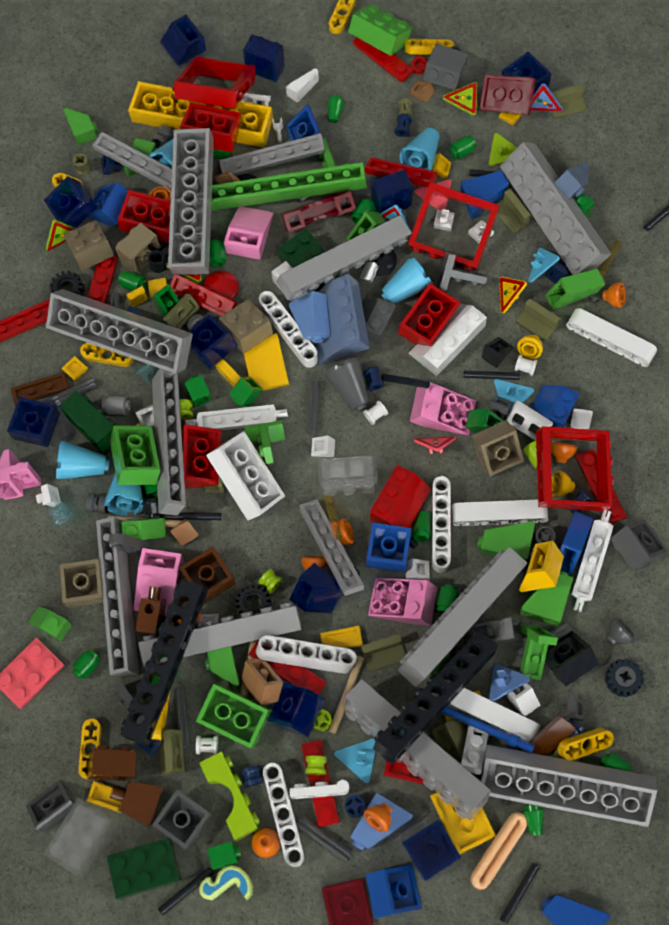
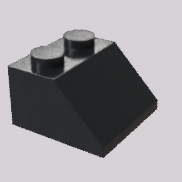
M573 631L558 639L556 646L549 645L545 658L547 666L565 686L573 683L576 679L599 665L592 647Z

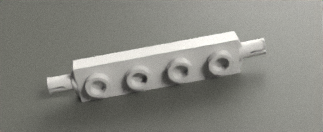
M274 405L199 412L197 419L185 420L186 425L220 429L222 431L273 422L279 417H288L287 409L276 410Z
M603 510L601 520H594L571 594L577 599L573 608L575 611L578 609V612H582L584 601L591 602L613 530V525L608 523L611 511L607 513V510Z

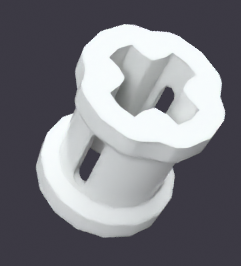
M519 355L514 371L520 370L533 376L537 360L532 361Z
M378 400L376 405L369 410L365 409L363 414L370 424L374 425L377 419L383 415H388V411Z
M197 736L196 754L201 752L217 754L218 736H214V738H201V736Z

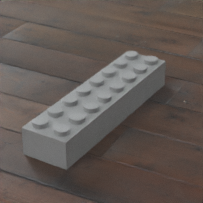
M209 128L174 130L168 268L173 275L209 274L214 137Z
M522 142L500 165V168L571 273L575 275L596 269L611 255V252L573 197L568 198L555 183L559 177L535 143Z
M64 289L53 292L50 296L46 323L47 329L175 374L186 369L192 333Z
M510 547L505 552L501 549L412 647L413 649L399 662L402 666L398 671L415 687L418 686L526 566L527 562Z
M362 679L345 696L346 716L351 721L356 720L366 734H372L374 737L380 730L385 731L387 729V724L394 715L398 717L401 714ZM405 721L407 724L413 725L411 721ZM424 732L398 760V762L402 761L408 766L407 769L411 774L422 778L424 785L428 789H434L439 793V797L444 803L455 807L456 813L463 819L467 818L471 821L487 803L491 790ZM392 735L395 739H401L398 735Z
M491 745L486 746L480 782L491 790L489 794L491 797L649 827L657 794L656 778L654 776Z

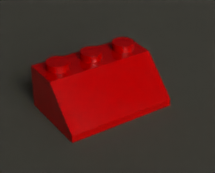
M190 102L180 124V130L209 128L214 137L213 149L232 152L238 138L241 112Z
M128 190L118 218L119 231L130 233L133 227L142 223L156 234L158 241L168 243L171 200Z
M430 283L399 325L398 334L413 344L431 346L461 302Z
M184 424L181 428L185 487L199 488L218 485L219 475L206 455L221 445V430Z
M396 465L370 510V522L410 528L427 499L431 488L414 472Z

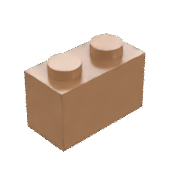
M258 658L245 661L241 681L260 705L278 702L283 681L265 660Z

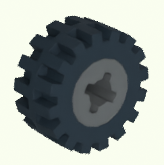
M625 658L623 660L618 659L608 667L605 673V683H607V688L611 690V693L617 694L619 697H629L639 691L643 685L644 676H642L643 671L639 669L640 666L634 663L635 661H629Z

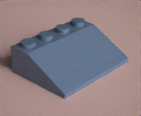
M349 274L331 280L317 291L327 295L330 337L324 339L321 343H315L319 365H324L370 348L358 281Z

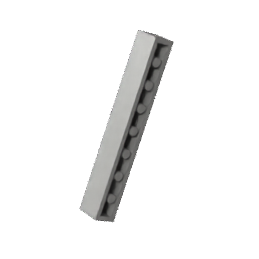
M400 215L280 274L276 282L287 300L293 297L297 299L305 291H313L320 286L319 284L323 282L327 284L335 279V276H343L350 271L349 269L353 267L357 269L365 261H373L379 257V254L383 252L387 254L395 246L401 247L405 245L412 233Z
M160 368L152 379L155 445L160 465L157 481L159 514L177 516L186 506L178 373L175 374Z
M113 516L97 520L96 527L110 675L124 678L138 675L139 665L128 554L125 551L109 546V535L122 534V521Z
M292 602L280 604V608L272 609V606L261 608L260 613L253 614L252 611L241 613V617L234 619L233 615L221 618V622L214 623L213 620L202 622V626L194 628L183 657L259 640L265 635L276 636L301 630L302 623L297 604L292 605ZM155 634L143 636L144 640L138 642L144 666L151 658V649L154 642L158 640L159 636L155 637ZM175 638L169 639L167 645H172ZM167 657L162 658L160 662L167 661Z

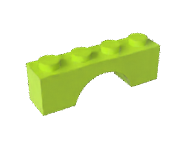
M221 751L200 762L199 764L207 781L210 784L226 786L233 795V810L226 819V822L234 840L238 841L258 831L259 818L256 812L251 813L248 807L251 801L247 793L242 794L239 786L242 785L238 774L233 775L230 767L234 765L229 755L225 756Z

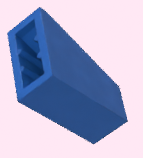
M502 171L461 181L460 191L461 193L496 203L504 196V192L507 191L509 181L507 177H504ZM465 204L471 220L484 212V210Z
M578 512L574 513L560 547V551L564 556L560 571L566 572L571 576L582 552L593 518Z
M554 895L552 898L548 896L541 903L543 909L540 912L553 925H604L610 918L607 913L558 895Z

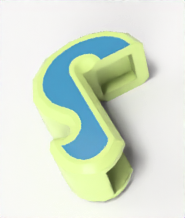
M231 865L224 867L218 873L215 882H213L211 877L205 878L201 882L199 890L203 898L214 900L232 885L236 884L245 899L249 900L253 895V883L250 876L242 868Z

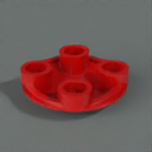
M216 271L208 275L204 280L203 286L230 299L238 295V280L230 272Z

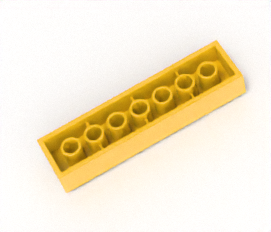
M138 81L128 109L133 123L154 127L166 125L172 130H180V124L191 102L241 112L236 143L265 148L272 126V107L241 101L236 109L180 100L175 99V94L170 87Z

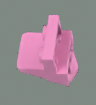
M5 449L0 456V499L4 498L7 500L24 496L23 489L41 485V478L28 462H20L10 449Z

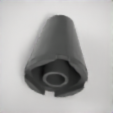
M358 357L345 360L343 364L335 365L325 372L327 379L352 410L359 412L367 408L366 404L369 403L361 362Z

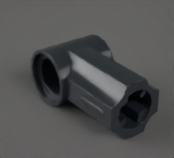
M169 242L161 249L152 251L148 256L150 269L154 273H161L166 269V263H168Z

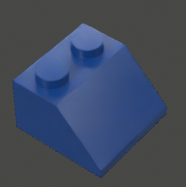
M118 182L100 187L84 216L109 226L118 224V218L128 190Z
M542 385L531 409L552 421V427L564 428L580 393L563 385Z
M372 522L366 567L405 573L411 528Z
M413 865L383 869L366 874L374 918L422 909Z

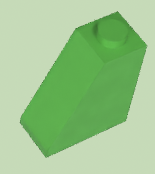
M598 269L561 278L545 296L552 311H555L592 294H596L605 283Z
M531 521L485 530L483 536L479 535L477 547L481 548L479 554L495 557L501 549L505 552L510 547L527 562L535 522Z
M560 571L556 587L538 589L522 606L520 615L558 626L561 622L573 577H570L566 572Z

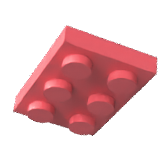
M36 637L0 673V689L19 709H22L65 665Z

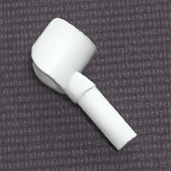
M280 118L279 123H275L274 119H272L278 143H281L282 118Z

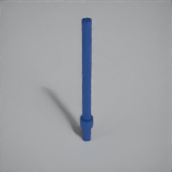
M448 706L442 712L447 716L506 741L509 746L514 748L519 747L530 753L535 748V745L520 739V736L514 733L508 734Z

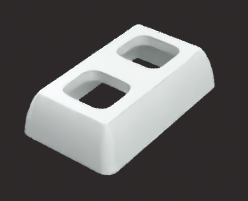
M520 401L515 402L507 417V421L513 427L536 440V434L529 431L532 423L540 428L542 426L552 427L553 425L552 421ZM515 413L524 417L522 425L513 420Z

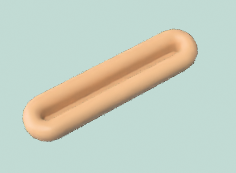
M520 812L512 813L471 874L470 880L475 888L483 890L490 885L527 827V820L524 814Z

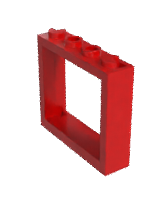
M196 56L174 81L172 90L175 94V99L236 109L255 83L256 66ZM199 75L236 81L231 89L194 83Z
M430 182L408 243L412 247L411 251L419 254L422 251L429 253L428 257L436 260L439 257L444 258L445 252L416 242L434 193L490 212L474 260L471 261L456 256L454 266L458 263L463 265L462 268L465 270H478L500 206Z
M542 426L536 431L538 507L603 511L613 507L614 495L612 494V485L614 478L611 475L613 458L610 456L612 442H610L609 431ZM550 438L597 441L599 502L552 499Z

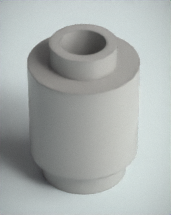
M108 396L102 399V411L107 413V415H126L127 412H130L131 403L130 400H127V397Z

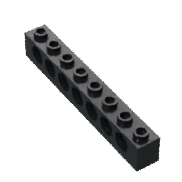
M181 580L180 584L175 587L174 599L172 604H169L167 607V617L159 628L160 635L157 642L155 641L152 646L150 660L144 666L145 673L142 680L137 684L136 696L129 704L127 719L121 725V735L126 739L149 746L208 592L204 586ZM190 601L188 606L181 607L183 602ZM182 619V623L179 626H174L177 620ZM175 638L172 645H167L169 639ZM167 657L166 663L159 665L160 660ZM160 676L159 682L152 684V680ZM148 696H152L151 702L144 704L145 699ZM144 715V721L137 724L138 717Z
M478 631L474 636L471 634L464 642L465 646L462 649L460 647L457 648L453 653L451 661H445L439 669L440 672L437 675L433 674L427 681L428 685L424 689L421 687L415 693V699L411 703L409 701L405 703L401 709L402 713L398 717L394 715L390 719L387 729L385 731L380 730L374 737L375 744L373 750L392 766L495 655L498 644L481 631ZM432 693L438 694L439 697L434 696ZM419 707L426 708V711L421 710ZM405 721H411L413 725H409ZM392 735H398L401 739H395Z

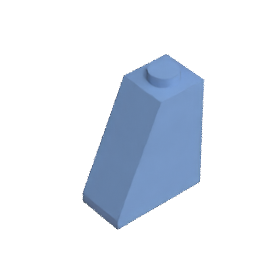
M311 291L289 303V308L304 339L310 340L313 343H321L324 339L330 337L326 294Z
M376 793L368 808L373 805H381L382 803L389 805L392 809L390 828L387 832H378L367 823L363 815L350 837L353 840L352 845L361 851L364 848L370 850L408 823L413 815Z

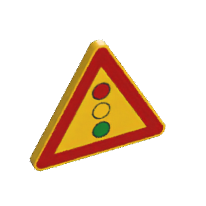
M500 277L501 313L505 314L513 302L519 299L518 296L526 287L527 282Z

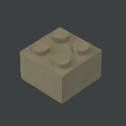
M97 220L64 234L65 240L81 271L114 256Z
M142 223L133 227L130 233L124 239H121L115 247L121 264L136 274H140L150 264L149 254L154 250L161 249L156 234Z
M249 299L219 318L222 332L243 354L273 335L271 321Z
M507 420L472 435L480 466L489 477L524 461L516 429Z
M99 559L59 565L62 603L68 609L103 603Z

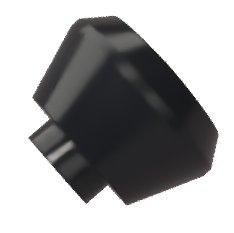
M158 498L143 499L141 505H143L144 514L149 515V518H160Z

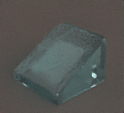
M65 502L59 503L48 511V514L58 527L74 516Z

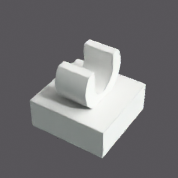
M446 209L437 210L433 228L451 231L455 213L449 212Z
M482 220L468 231V234L477 243H480L487 224Z
M49 484L41 486L42 493L36 495L37 503L42 502L43 505L54 508L61 506L58 488Z

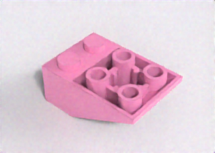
M239 207L228 227L224 240L226 253L261 260L274 212Z
M430 382L429 388L417 387L410 422L427 428L469 435L470 430L466 428V423L470 410L475 409L476 400Z
M142 548L138 565L134 611L139 612L141 598L148 597L149 586L161 587L160 599H166L167 611L168 605L172 604L174 599L175 587L180 583L182 572L179 567L184 564L181 554Z
M375 578L368 616L414 625L431 626L438 587L428 580Z

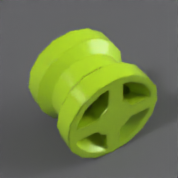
M180 399V420L192 419L193 412L191 408L193 407V402L187 399Z
M269 569L263 574L258 583L261 586H265L267 591L272 594L282 584L283 578L276 576L273 569Z
M319 709L312 714L311 722L315 730L324 732L329 729L332 719L328 711Z
M306 756L308 767L305 769V774L326 775L324 764L327 758L323 756Z

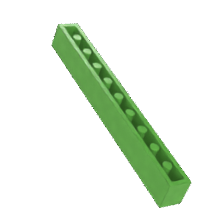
M362 162L212 185L211 211L367 188L364 164Z

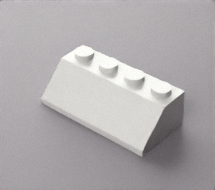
M460 304L431 346L417 344L409 354L435 376H438L485 327L487 317L474 306Z
M244 431L206 455L247 520L261 515L285 497Z

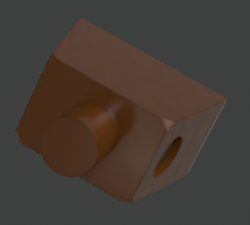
M149 586L148 597L141 598L135 631L152 634L159 633L160 625L165 620L166 599H160L161 587Z
M127 782L125 789L113 786L109 798L120 802L117 811L142 825L150 826L163 787Z

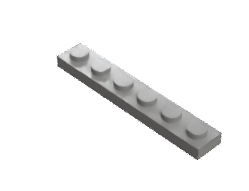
M101 132L93 144L94 150L171 190V168Z
M320 133L220 160L222 173L230 171L235 176L325 153L323 137Z
M318 500L299 505V510L344 595L347 596L364 590V584Z

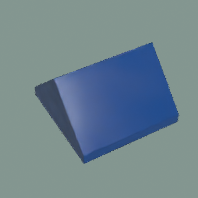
M306 105L285 126L291 141L321 133L310 105Z

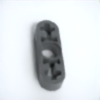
M120 533L109 535V546L134 555H141L142 548L150 549V543Z

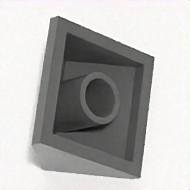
M59 780L26 807L35 828L38 831L46 832L77 808L78 805L61 780Z
M177 789L152 825L187 850L203 832L211 813Z

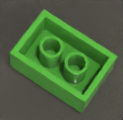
M370 4L353 14L348 33L391 56L404 48V43L409 39L413 27L408 25L407 22L393 17L391 13L380 10L378 6Z
M113 426L110 444L118 485H157L160 465L152 426Z
M214 683L196 722L252 749L256 747L273 709L260 705L257 701L220 683Z

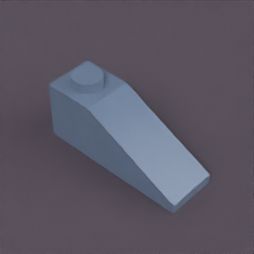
M586 162L567 169L555 181L568 198L578 197L585 191L584 187L588 184V163Z

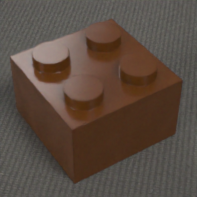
M213 546L179 567L188 582L204 586L208 592L204 604L236 585L233 576Z
M97 746V748L89 753L87 779L131 780L135 777L136 751H131V747H118L116 750H110V746Z

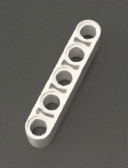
M270 291L262 292L259 296L262 312L271 321L272 325L305 367H314L318 362L316 348L310 340L303 338L297 323L277 297ZM277 314L282 315L281 317H274ZM286 328H292L290 331H285ZM297 341L303 342L300 345L295 344ZM307 355H313L310 359L305 358Z
M575 309L566 324L569 330H574L575 333L587 339L591 338V341L603 347L607 346V349L621 356L625 355V358L637 364L641 363L643 367L649 366L657 352V348L653 344L583 309Z
M439 476L435 478L432 488V567L436 572L444 573L449 569L451 561V484L448 478ZM444 485L446 489L439 490L437 489V486ZM444 503L446 508L439 509L436 505ZM442 521L446 524V526L440 528L436 525V523ZM443 540L446 542V545L441 547L436 542ZM438 559H444L446 561V564L440 566L436 563V561Z
M538 500L455 503L451 506L452 523L454 526H460V524L462 526H477L479 524L499 525V523L504 525L531 521L545 523L549 521L548 509L538 507Z
M271 635L262 636L256 648V655L261 660L343 674L349 673L352 670L357 659L355 652L348 648ZM262 646H268L270 650H265ZM282 649H287L290 653H285ZM306 652L310 657H306L302 653ZM322 656H327L330 660H326ZM342 659L348 660L349 663L343 662Z
M466 688L448 705L452 709L463 714L468 713L470 714L468 716L508 734L514 733L526 742H530L538 734L541 727L538 723Z
M269 763L264 767L263 776L284 858L290 866L298 867L304 862L305 856L284 775L278 764ZM272 768L279 771L278 776L274 779L268 777V771ZM276 789L284 791L281 799L273 798V792ZM282 809L289 811V817L286 820L278 818V814ZM287 830L295 832V837L292 841L284 840V833ZM292 851L300 853V860L296 863H292L289 860V855Z

